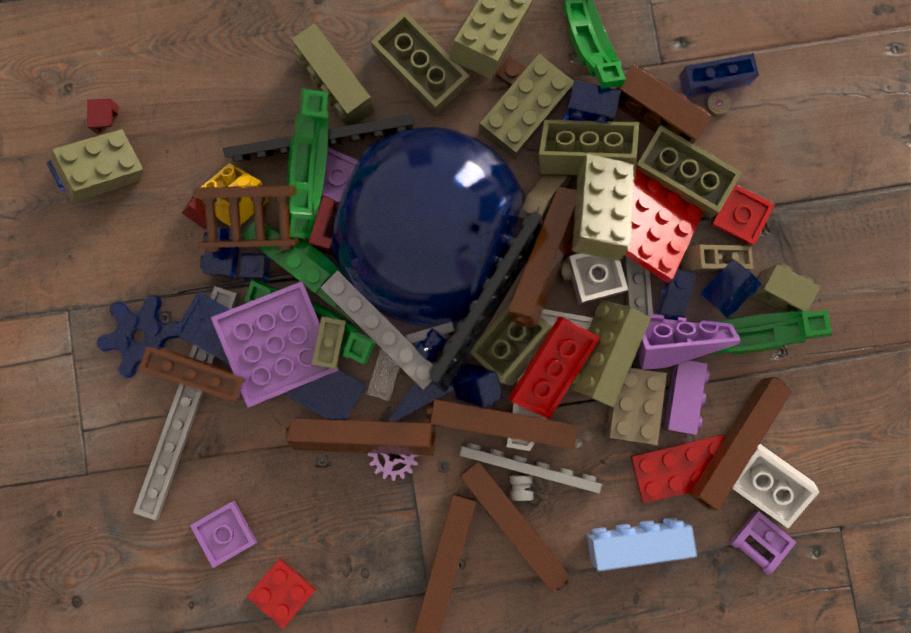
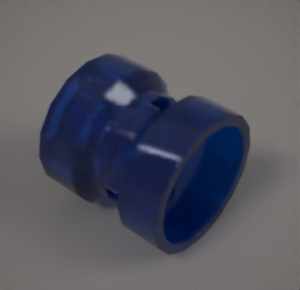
M432 328L426 334V338L420 340L415 345V348L423 358L432 362L437 357V353L443 351L447 341L438 331Z

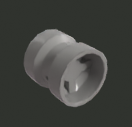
M509 475V483L512 485L510 500H534V494L531 490L533 475Z

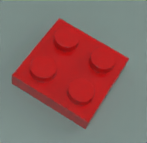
M735 184L720 212L715 215L711 226L750 246H754L775 204Z
M279 558L247 598L283 629L316 589Z

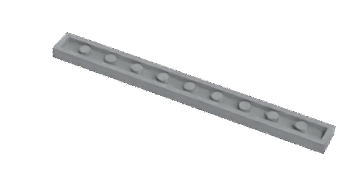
M214 286L189 357L214 365L221 341L211 317L233 309L239 294ZM179 384L133 513L155 521L159 519L200 405L203 391Z

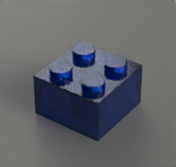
M574 80L568 96L563 120L593 121L606 124L608 121L613 122L621 90L612 88L601 89L599 85Z

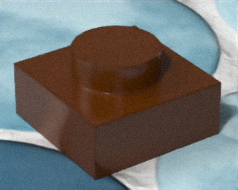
M509 56L496 73V77L511 87L527 67Z

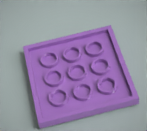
M302 281L211 317L233 373L245 378L241 393L247 408L339 370L338 367L332 369L312 365L320 323Z

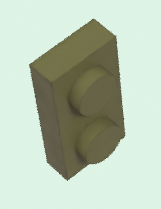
M321 317L312 365L336 369L346 321Z

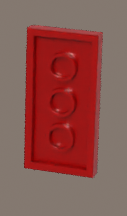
M558 316L508 397L510 401L550 419L600 338L577 324Z
M717 435L630 456L641 502L648 503L690 493L724 440V435Z

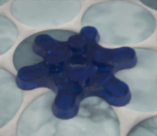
M149 295L145 299L143 307L136 312L130 311L126 304L120 301L114 302L110 306V314L116 319L117 326L113 333L101 335L97 340V346L101 351L118 350L121 353L122 361L119 366V373L124 378H131L136 374L147 346L160 350L164 348V344L169 339L179 338L183 335L184 327L180 322L164 323L160 320L158 313L162 307V300L157 295ZM138 330H143L145 338L137 343L133 334Z

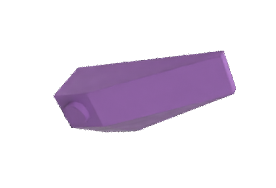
M653 314L647 315L651 317V320L636 356L642 370L666 368L738 345L741 340L733 325L729 323L705 320L700 323L686 322V318L678 317L677 321L664 319V315Z

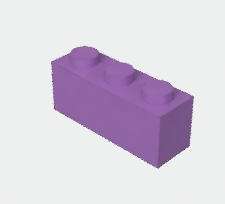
M688 360L673 365L663 429L697 435V430L701 429L702 417L700 416V411L706 401V394L703 393L704 384H707L709 380V370H707L706 363Z

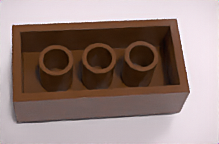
M634 64L625 75L626 81L624 86L617 87L609 103L654 133L661 125L692 144L698 139L712 118L705 108L694 105L688 101L684 94L676 93L669 88L666 82L660 79L656 80L649 75L645 68L637 67Z

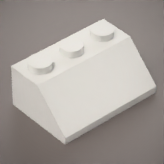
M759 444L732 488L787 528L793 524L819 493L817 486L812 480L761 444Z

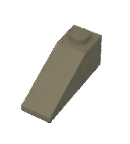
M545 174L528 194L518 216L522 222L526 217L530 218L534 211L542 215L544 223L558 187L568 188L573 175Z
M696 245L688 247L681 260L682 273L754 269L751 246Z

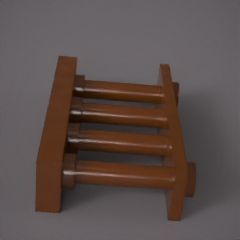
M296 185L193 188V198H202V203H205L208 239L198 242L197 248H206V252L221 251V247L278 246V250L293 249V245L300 243L299 238H290L288 200H290V196L297 194ZM275 196V201H278L280 238L266 239L263 201H266V197ZM241 197H251V202L254 204L256 239H242L239 209ZM217 198H226V202H229L232 240L217 239L215 213Z
M150 346L146 347L138 369L139 371L233 402H237L238 399L244 400L241 389L245 378L235 375L233 371L165 348L159 350Z

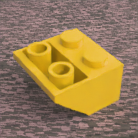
M229 163L201 187L263 185L257 178ZM241 197V202H239L241 225L254 214V204L251 202V197ZM266 197V201H263V205L269 201L268 197ZM217 198V202H215L216 217L231 227L229 202H226V198Z

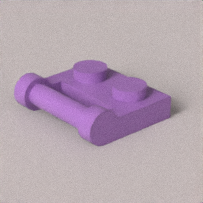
M758 510L753 512L742 528L729 541L733 547L741 549L759 564L761 570L767 575H770L796 544L791 537ZM750 535L772 554L770 559L767 560L748 544L745 539Z

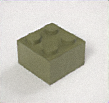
M776 264L760 272L749 295L779 312L808 311L820 287L813 284V279L793 273L791 267L785 264Z

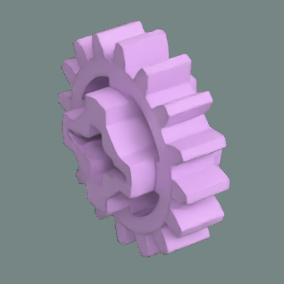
M368 453V456L374 457V460L369 464L370 466H377L375 473L384 472L383 479L389 474L392 481L396 480L397 475L404 479L405 471L412 474L413 470L410 466H417L418 462L414 460V457L420 456L399 454L400 458L396 457L394 460H391L390 454H382L386 461L383 466L379 460L378 453ZM400 462L407 464L399 470H392L395 464Z

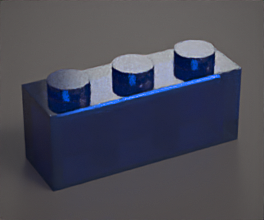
M753 53L685 66L679 75L682 93L689 97L751 85L759 76Z

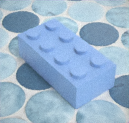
M677 517L665 518L663 523L654 524V521L639 522L640 526L630 527V524L617 525L616 530L609 531L604 527L592 529V533L586 534L590 563L598 571L697 557L692 526L684 523L683 520H678Z

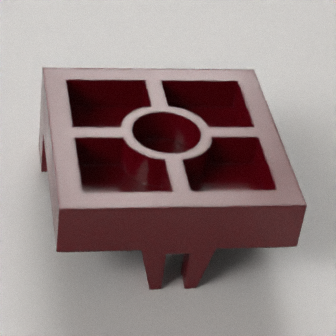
M323 197L309 239L310 245L320 252L336 256L338 247L332 245L333 240L331 237L339 212L346 213L347 211L345 206L336 204L333 199Z

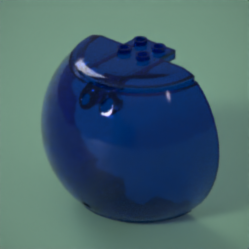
M417 127L393 133L374 142L364 152L345 185L333 228L332 247L334 258L343 276L381 314L391 319L414 325L431 326L459 321L467 318L470 313L471 303L474 299H479L483 293L482 287L488 278H492L496 272L495 266L501 257L504 258L509 251L508 245L514 238L512 233L524 204V190L521 189L514 172L501 156L488 145L471 135L441 127Z

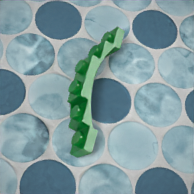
M564 0L562 9L569 23L567 33L581 66L586 65L591 77H597L601 89L624 86L626 78L621 69L622 64L607 36L593 0Z
M301 88L299 113H296L294 137L291 136L286 180V185H296L297 194L290 196V200H288L290 237L310 238L319 210L328 148V92Z
M255 220L242 235L246 239H256ZM265 224L266 239L280 238V229L270 228ZM299 238L300 243L293 245L291 250H278V246H256L300 282L302 281L305 286L352 323H355L321 289L337 271L340 273L341 271L319 250Z
M253 279L250 282L244 301L247 303L282 288L275 289L258 279ZM310 300L319 323L322 316L343 320V316ZM346 322L339 355L352 358L364 365L368 363L376 341L359 333V328Z
M828 310L770 313L719 321L733 325L741 340L740 344L707 354V356L723 353L738 355L781 349V346L806 343L807 339L832 336Z

